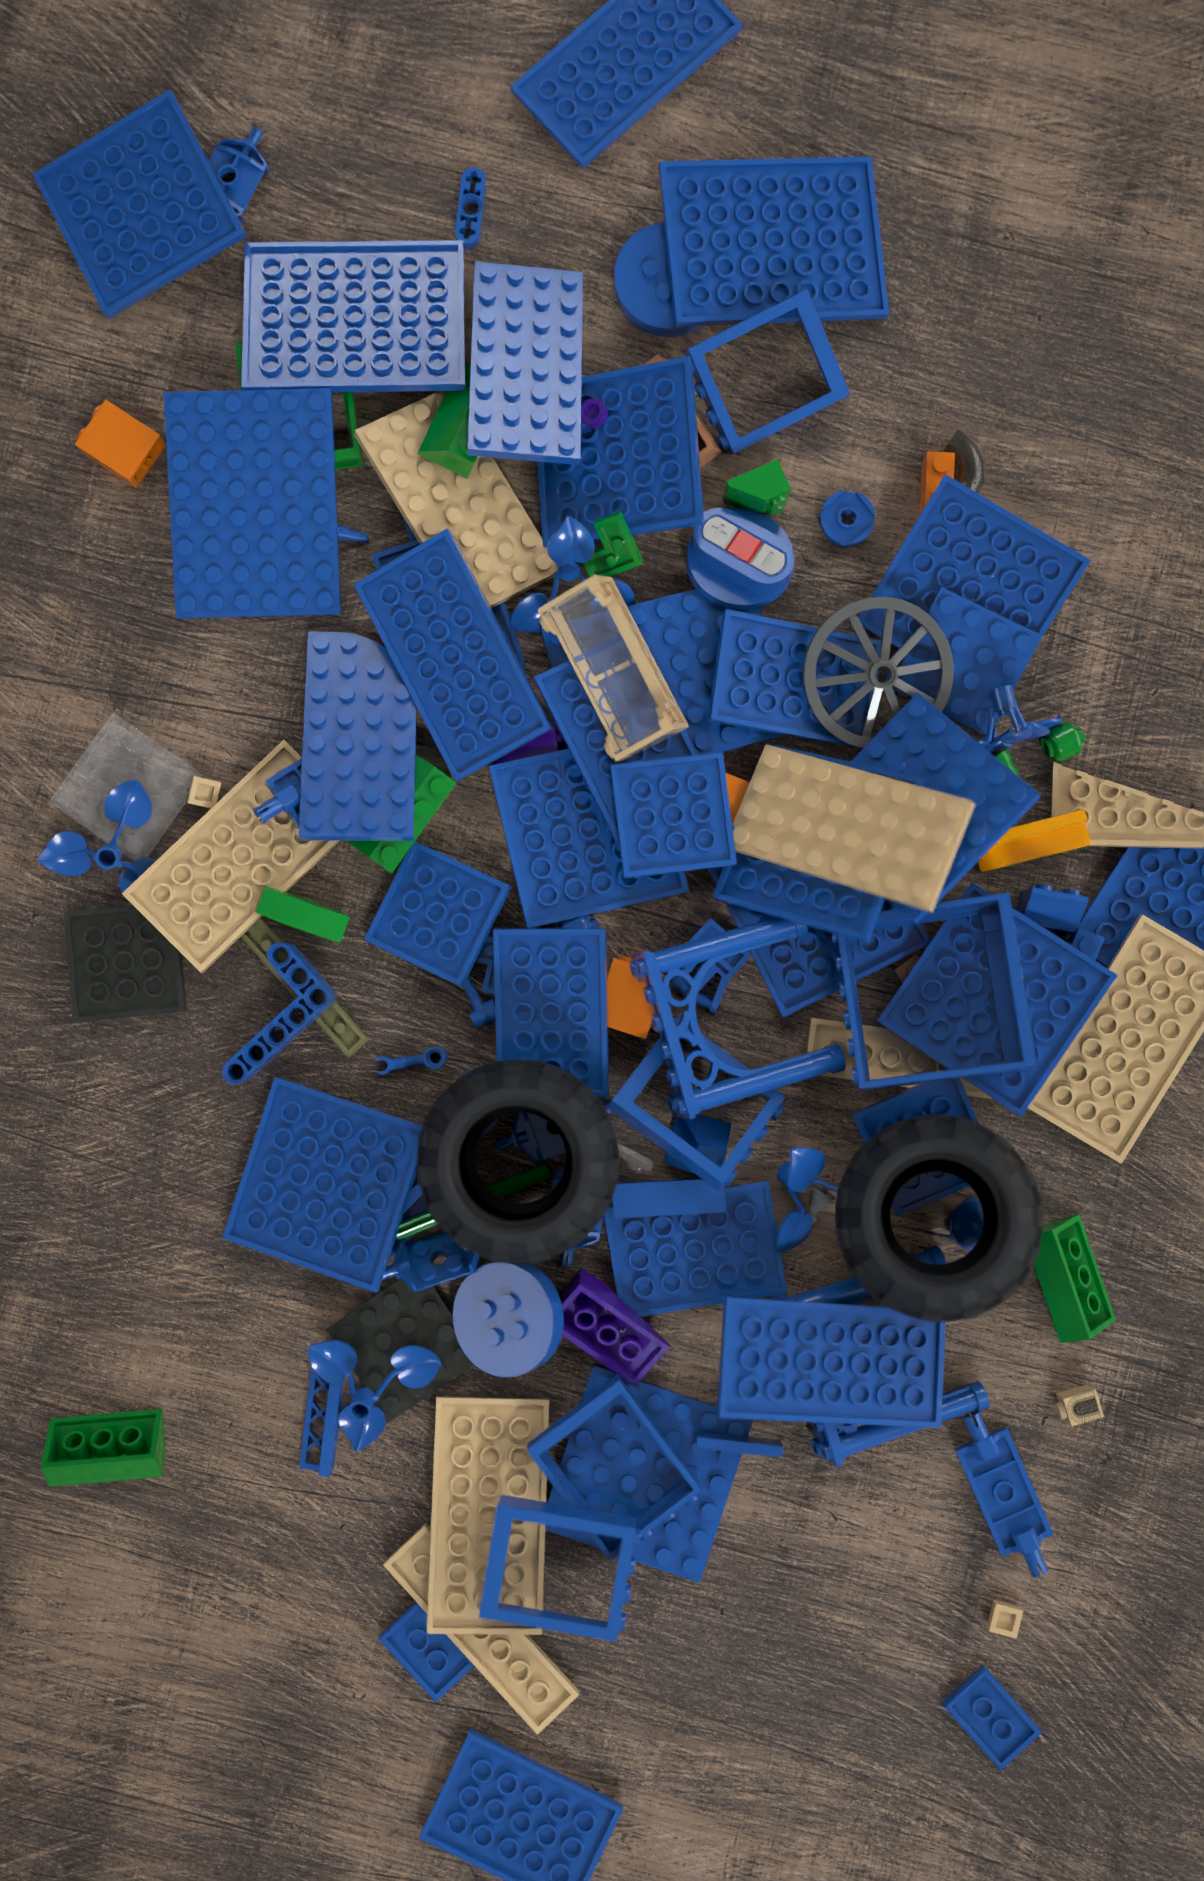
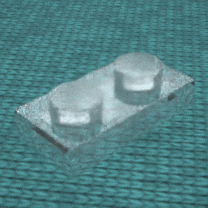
M618 1142L619 1156L629 1161L627 1167L641 1174L643 1170L650 1172L655 1163L654 1160Z

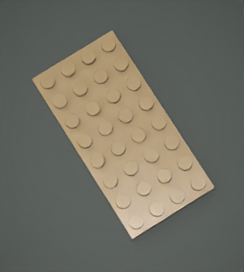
M446 391L436 392L356 429L354 432L355 438L419 544L446 528L450 529L491 608L554 577V573L557 572L556 563L549 557L547 548H543V539L492 457L478 456L467 479L417 454Z
M285 740L278 744L122 893L200 973L206 971L262 916L256 913L255 909L264 885L287 892L339 842L300 840L299 828L295 826L289 816L283 811L264 824L259 821L261 817H256L253 808L273 798L272 793L265 785V780L302 758Z
M766 744L733 822L735 828L733 830L735 852L932 913L975 804L971 800Z
M1142 914L1137 918L1107 969L1118 975L1028 1107V1109L1121 1164L1204 1032V950Z
M436 1396L427 1634L542 1635L541 1628L479 1618L499 1495L546 1502L547 1477L528 1453L527 1443L549 1427V1398ZM512 1520L499 1603L543 1610L544 1524Z

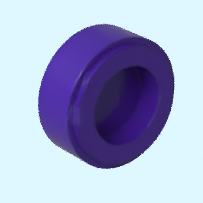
M590 398L583 402L581 405V421L587 427L599 428L606 422L608 409L601 400Z

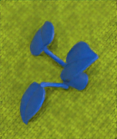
M566 516L561 526L554 532L548 542L547 551L549 557L556 563L557 572L554 573L555 579L550 600L548 601L542 593H533L523 598L510 616L509 625L511 628L530 634H540V630L543 627L540 624L539 618L541 616L537 609L556 598L560 579L573 581L578 577L582 582L586 580L578 563L587 562L592 557L595 545L589 531L572 516ZM613 579L626 605H635L636 601L630 586L624 581ZM592 594L594 598L588 605L590 612L596 615L609 611L607 607H602L596 596Z
M1012 685L998 687L990 690L993 706L988 707L987 735L977 742L983 747L990 745L995 713H998L999 718L1010 716L1016 734L1001 739L1002 743L1020 742L1050 733L1048 728L1062 723L1063 718L1059 714L1054 719L1037 723L1032 721L1030 723L1025 722L1018 709Z
M129 780L119 784L109 793L105 800L104 813L106 818L113 822H120L111 842L103 844L96 853L92 849H87L86 839L82 835L74 831H63L56 834L49 841L39 856L38 861L46 868L68 876H78L90 869L92 862L88 854L93 856L98 866L103 869H112L115 866L118 868L127 867L128 869L124 870L119 877V887L123 893L155 862V860L148 857L138 858L134 865L130 862L121 861L122 851L116 844L125 824L131 828H139L146 824L152 815L151 799L142 784L137 780Z
M808 1147L790 1148V1161L782 1164L777 1172V1179L788 1187L787 1193L792 1196L798 1206V1211H790L781 1223L775 1245L777 1253H782L799 1246L806 1240L812 1229L813 1217L809 1213H804L805 1207L796 1192H804L813 1182L838 1192V1186L816 1178L822 1173L825 1166V1156L816 1149Z
M329 1340L314 1343L308 1347L309 1361L320 1378L332 1384L341 1383L345 1376L348 1378L349 1396L352 1397L350 1404L341 1410L339 1424L356 1452L374 1442L385 1428L384 1410L379 1406H374V1403L379 1399L380 1394L392 1378L398 1374L399 1381L403 1385L410 1388H422L434 1379L442 1365L440 1358L425 1347L418 1345L403 1346L392 1354L391 1363L395 1369L390 1372L377 1391L373 1393L368 1388L355 1389L354 1377L350 1371L357 1365V1355L349 1344L343 1341Z

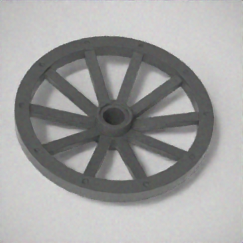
M868 597L840 607L818 627L812 636L804 657L802 672L803 688L813 715L830 734L850 745L864 748L874 738L871 737L882 691H884L893 717L901 709L892 686L912 697L918 692L942 712L951 693L954 668L952 652L947 638L940 626L928 613L918 606L901 599ZM876 608L886 609L879 657L856 613ZM895 611L910 616L921 626L889 659ZM848 618L870 662L827 641V637L835 627ZM928 633L936 647L939 660L896 667L919 640ZM821 648L863 669L864 672L816 678V664ZM883 666L887 671V676L883 681L879 682L875 677V673L879 667ZM940 669L938 688L934 698L898 678L900 675ZM866 681L832 713H827L819 698L817 687ZM873 689L861 736L845 730L835 722Z

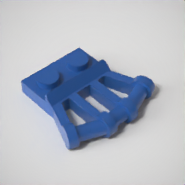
M710 918L689 942L726 931ZM746 951L728 956L716 962L706 972L698 988L699 992L713 975L718 973L721 979L714 998L697 992L696 1004L709 1008V1012L715 1014L727 982L750 958L751 954ZM697 964L687 966L682 971L689 974ZM672 977L669 981V986L673 989L677 988L686 996L689 986L680 977Z

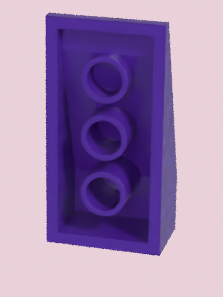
M582 1267L558 1294L564 1315L562 1336L634 1386L670 1348V1344L610 1288Z

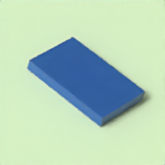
M415 1601L379 1635L378 1639L428 1695L437 1702L474 1665L446 1634H427L428 1614Z
M984 1664L942 1701L946 1710L1000 1771L1042 1733L1038 1725Z

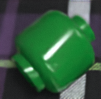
M1064 722L1048 728L1050 733L1041 738L1044 754L1047 758H1052L1056 762L1080 754L1082 743L1085 742L1082 729L1080 727L1076 728L1070 722Z

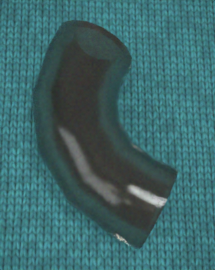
M958 429L943 452L955 453L956 481L979 494L984 483V460L978 446Z

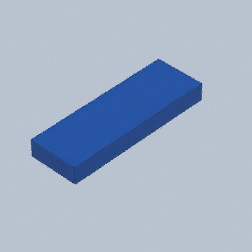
M696 1431L695 1443L698 1449L780 1457L783 1453V1445L777 1439Z

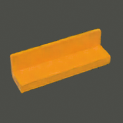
M1085 809L1010 828L978 861L980 871L986 872L1089 846L1091 841L1086 826L1087 816Z

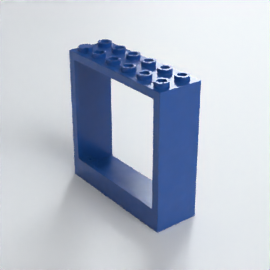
M1009 893L937 903L933 912H928L918 923L911 919L902 909L880 911L874 930L981 915L1004 1058L1002 1063L870 1080L850 937L832 933L835 947L839 946L840 954H835L837 971L839 974L844 975V982H839L841 999L843 1002L847 1001L848 1010H843L845 1027L847 1030L851 1029L852 1038L847 1039L850 1057H855L857 1066L851 1067L853 1084L855 1086L859 1085L861 1091L1034 1069L1037 1066Z

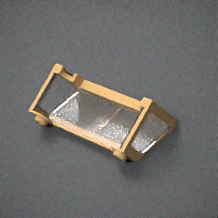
M593 575L537 609L541 616L539 618L541 626L547 633L551 632L557 635L608 734L604 747L611 758H614L615 761L625 760L689 727L612 577Z

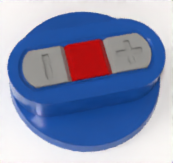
M726 508L707 510L704 512V525L694 526L693 534L686 549V568L692 583L704 597L725 608L750 610L763 607L776 600L786 590L793 576L794 552L787 534L774 520L764 514L751 510Z

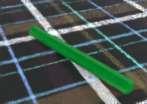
M542 1163L486 1187L493 1194L502 1198L550 1178L551 1173L547 1164ZM429 1211L423 1212L401 1221L396 1238L398 1240L437 1224Z

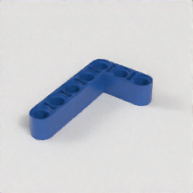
M281 942L271 945L267 952V959L298 997L223 1066L222 1074L225 1081L229 1084H240L253 1078L335 1001V991L292 943ZM282 947L288 952V959L284 963L278 958V951ZM300 968L305 970L307 975L304 983H300L296 978V973ZM318 989H321L325 994V1001L322 1004L317 1003L314 997ZM297 1008L302 1009L305 1014L304 1020L301 1023L296 1021L294 1017ZM277 1026L284 1031L282 1041H278L274 1036V1030ZM256 1045L262 1047L264 1051L261 1060L257 1059L254 1055ZM236 1064L243 1068V1076L241 1078L234 1074V1066Z

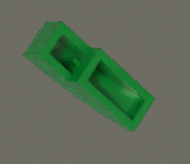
M265 885L255 912L260 915L339 943L350 918L343 911L320 905L316 901Z

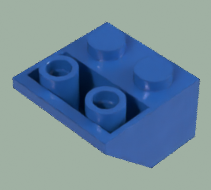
M1036 884L1035 887L1029 886V889L1019 892L1018 912L1048 931L1065 934L1076 933L1089 897L1080 896L1081 891L1073 889L1052 891L1053 886Z

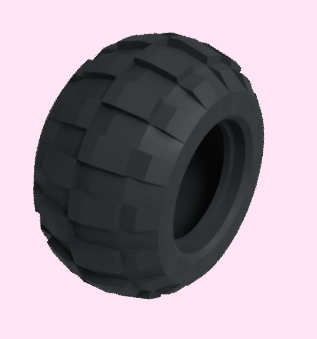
M502 1060L480 1066L464 1074L446 1088L435 1101L426 1121L422 1125L417 1143L419 1144L416 1164L418 1185L421 1187L427 1204L426 1207L436 1224H439L453 1238L452 1241L460 1247L499 1263H535L551 1259L555 1255L570 1248L572 1249L584 1240L603 1218L612 1201L618 1180L620 1156L617 1135L609 1114L600 1099L584 1082L573 1074L537 1060ZM511 1113H530L548 1121L561 1136L566 1152L564 1173L557 1186L541 1199L528 1203L506 1201L493 1194L483 1183L476 1165L477 1146L483 1132L496 1119Z
M920 1115L891 1124L869 1139L853 1156L842 1177L836 1196V1234L841 1252L850 1271L862 1287L880 1303L898 1313L923 1321L948 1322L966 1320L982 1315L1000 1303L1005 1302L1019 1289V1286L1033 1268L1040 1251L1039 1247L1044 1227L1043 1205L1041 1204L1036 1180L1030 1168L1014 1150L1013 1146L998 1133H994L975 1121L958 1116ZM927 1172H944L954 1175L967 1183L980 1201L983 1212V1226L980 1237L970 1252L956 1261L945 1264H931L920 1261L908 1254L894 1236L890 1220L893 1200L899 1189L908 1180L917 1175Z

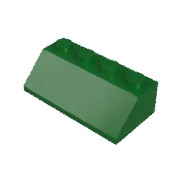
M465 364L466 390L446 391L417 454L468 479L478 456L467 455L470 364Z
M416 755L414 841L346 842L392 873L456 785V782L435 766Z
M1080 1214L1045 1224L1042 1230L1040 1251L1034 1267L1036 1277L1039 1279L1044 1293V1301L1053 1319L1054 1330L1058 1334L1060 1343L1090 1340L1115 1322L1116 1318Z
M155 1409L51 1418L40 1467L49 1487L163 1477L166 1456L163 1410Z

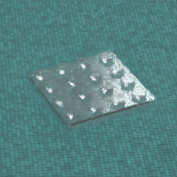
M112 712L49 802L108 843L111 842L120 822H113L106 818L104 813L105 800L109 793L119 784L129 780L139 781L151 799L152 815L149 821L139 828H131L125 824L116 843L121 848L122 853L135 862L140 857H148L187 802L192 776L204 778V775Z

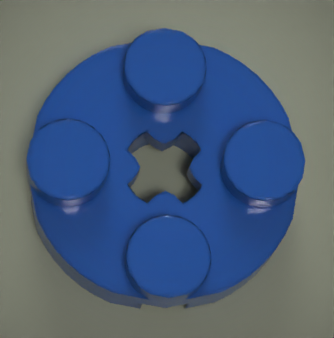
M839 491L831 495L824 503L819 517L820 528L824 536L838 547L856 546L870 535L874 526L875 510L865 495L858 492ZM841 514H852L854 516L852 519L853 524H843L841 522Z

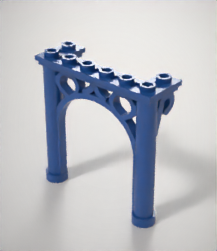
M776 917L653 953L646 951L631 955L632 961L629 962L631 973L634 978L637 977L638 982L645 981L646 987L643 988L646 1002L651 1004L654 1013L651 1016L652 1025L656 1032L659 1031L662 1041L659 1043V1050L662 1058L667 1059L669 1066L667 1078L670 1086L674 1088L669 1090L670 1097L667 1100L672 1114L675 1113L676 1117L693 1119L696 1118L695 1114H698L700 1111L828 1072L834 1074L846 1069L845 1057L838 1044H832L822 1049L755 1069L743 1070L734 1068L716 1057L705 1043L696 1019L698 988L706 972L716 962L728 956L787 939L805 936L808 932L806 925ZM703 962L693 978L680 970V968ZM674 976L680 977L689 986L686 996L681 1001L673 999L670 994L668 984ZM669 1005L674 1007L686 1005V1011H681L680 1022L675 1026ZM678 1037L686 1039L691 1047L696 1045L699 1051L693 1050L684 1058ZM697 1056H702L710 1062L708 1076L702 1081L694 1077L691 1069L692 1060ZM718 1069L737 1076L712 1084L716 1079ZM692 1085L697 1086L698 1088L693 1090Z
M937 1245L925 1248L923 1253L912 1256L926 1263H946L945 1256ZM854 1276L793 1296L785 1294L770 1295L772 1300L858 1305L862 1301L873 1297ZM975 1381L943 1393L941 1422L973 1410L981 1411L989 1408V1398L981 1382ZM812 1422L814 1429L811 1431L814 1438L811 1439V1445L817 1456L819 1455L825 1461L838 1467L842 1465L841 1461L846 1460L845 1457L926 1427L867 1424L859 1426V1424Z

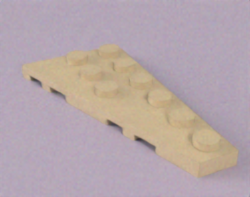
M1053 762L1051 817L1085 809L1087 816L1086 826L1091 841L1089 846L1204 849V812L1174 804V802L1150 796L1148 793L1109 780H1103L1088 775V773L1076 771Z

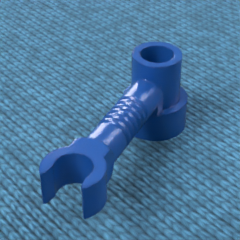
M468 976L463 988L474 1009L470 1013L473 1024L476 1028H479L489 1022L495 1023V1000L491 999L483 1003L470 976Z
M436 1046L428 1048L424 1054L392 1059L387 1056H381L376 1061L385 1060L388 1067L385 1071L377 1073L383 1075L390 1073L394 1069L426 1065L431 1069H439L446 1064L448 1055L443 1048ZM436 1053H439L441 1056L439 1062H436L434 1059Z

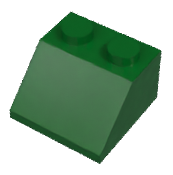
M777 459L726 481L723 500L726 504L736 508L747 509L764 515L768 514L771 517L784 510L783 507L786 506L791 488Z

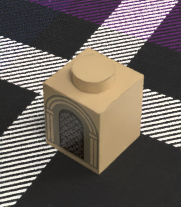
M1089 1384L1056 1393L1058 1402L1055 1403L1057 1414L1061 1420L1064 1419L1071 1427L1104 1417L1096 1389Z

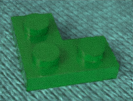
M621 510L597 519L594 522L595 529L604 546L595 549L592 557L583 563L590 577L593 575L610 577L642 565L644 560Z

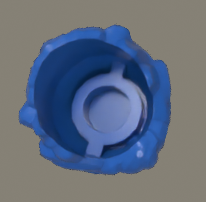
M969 1196L959 1203L949 1215L946 1226L950 1229L948 1238L950 1241L956 1242L964 1250L970 1251L975 1246L983 1226L982 1207L979 1199L973 1196Z

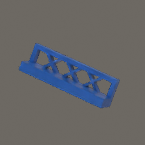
M312 1366L299 1469L319 1471L318 1476L330 1477L334 1471L339 1415L342 1406L345 1378L339 1384L329 1383L328 1386V1382L320 1378ZM316 1380H318V1382L321 1384V1385H320L319 1387H317V1388H316ZM322 1388L328 1393L327 1405L323 1409L314 1401L315 1393ZM313 1408H314L317 1413L312 1417ZM318 1416L325 1422L324 1432L320 1437H317L311 1429V1422ZM311 1437L313 1442L309 1445V1438ZM317 1444L321 1450L320 1463L307 1462L308 1450Z

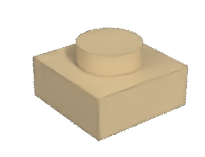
M193 775L187 803L212 808L217 803L221 782Z
M993 1600L987 1624L988 1631L1017 1639L1023 1609L1015 1605Z

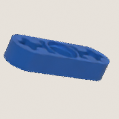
M476 167L466 169L461 177L455 235L456 240H463L464 249L475 248L479 244L487 185L484 172ZM473 178L478 179V183L475 185V194L471 193L470 186ZM467 203H475L479 207L478 211L474 214L465 213L463 208ZM466 222L471 223L472 235L469 236V239H464L463 235L467 229Z

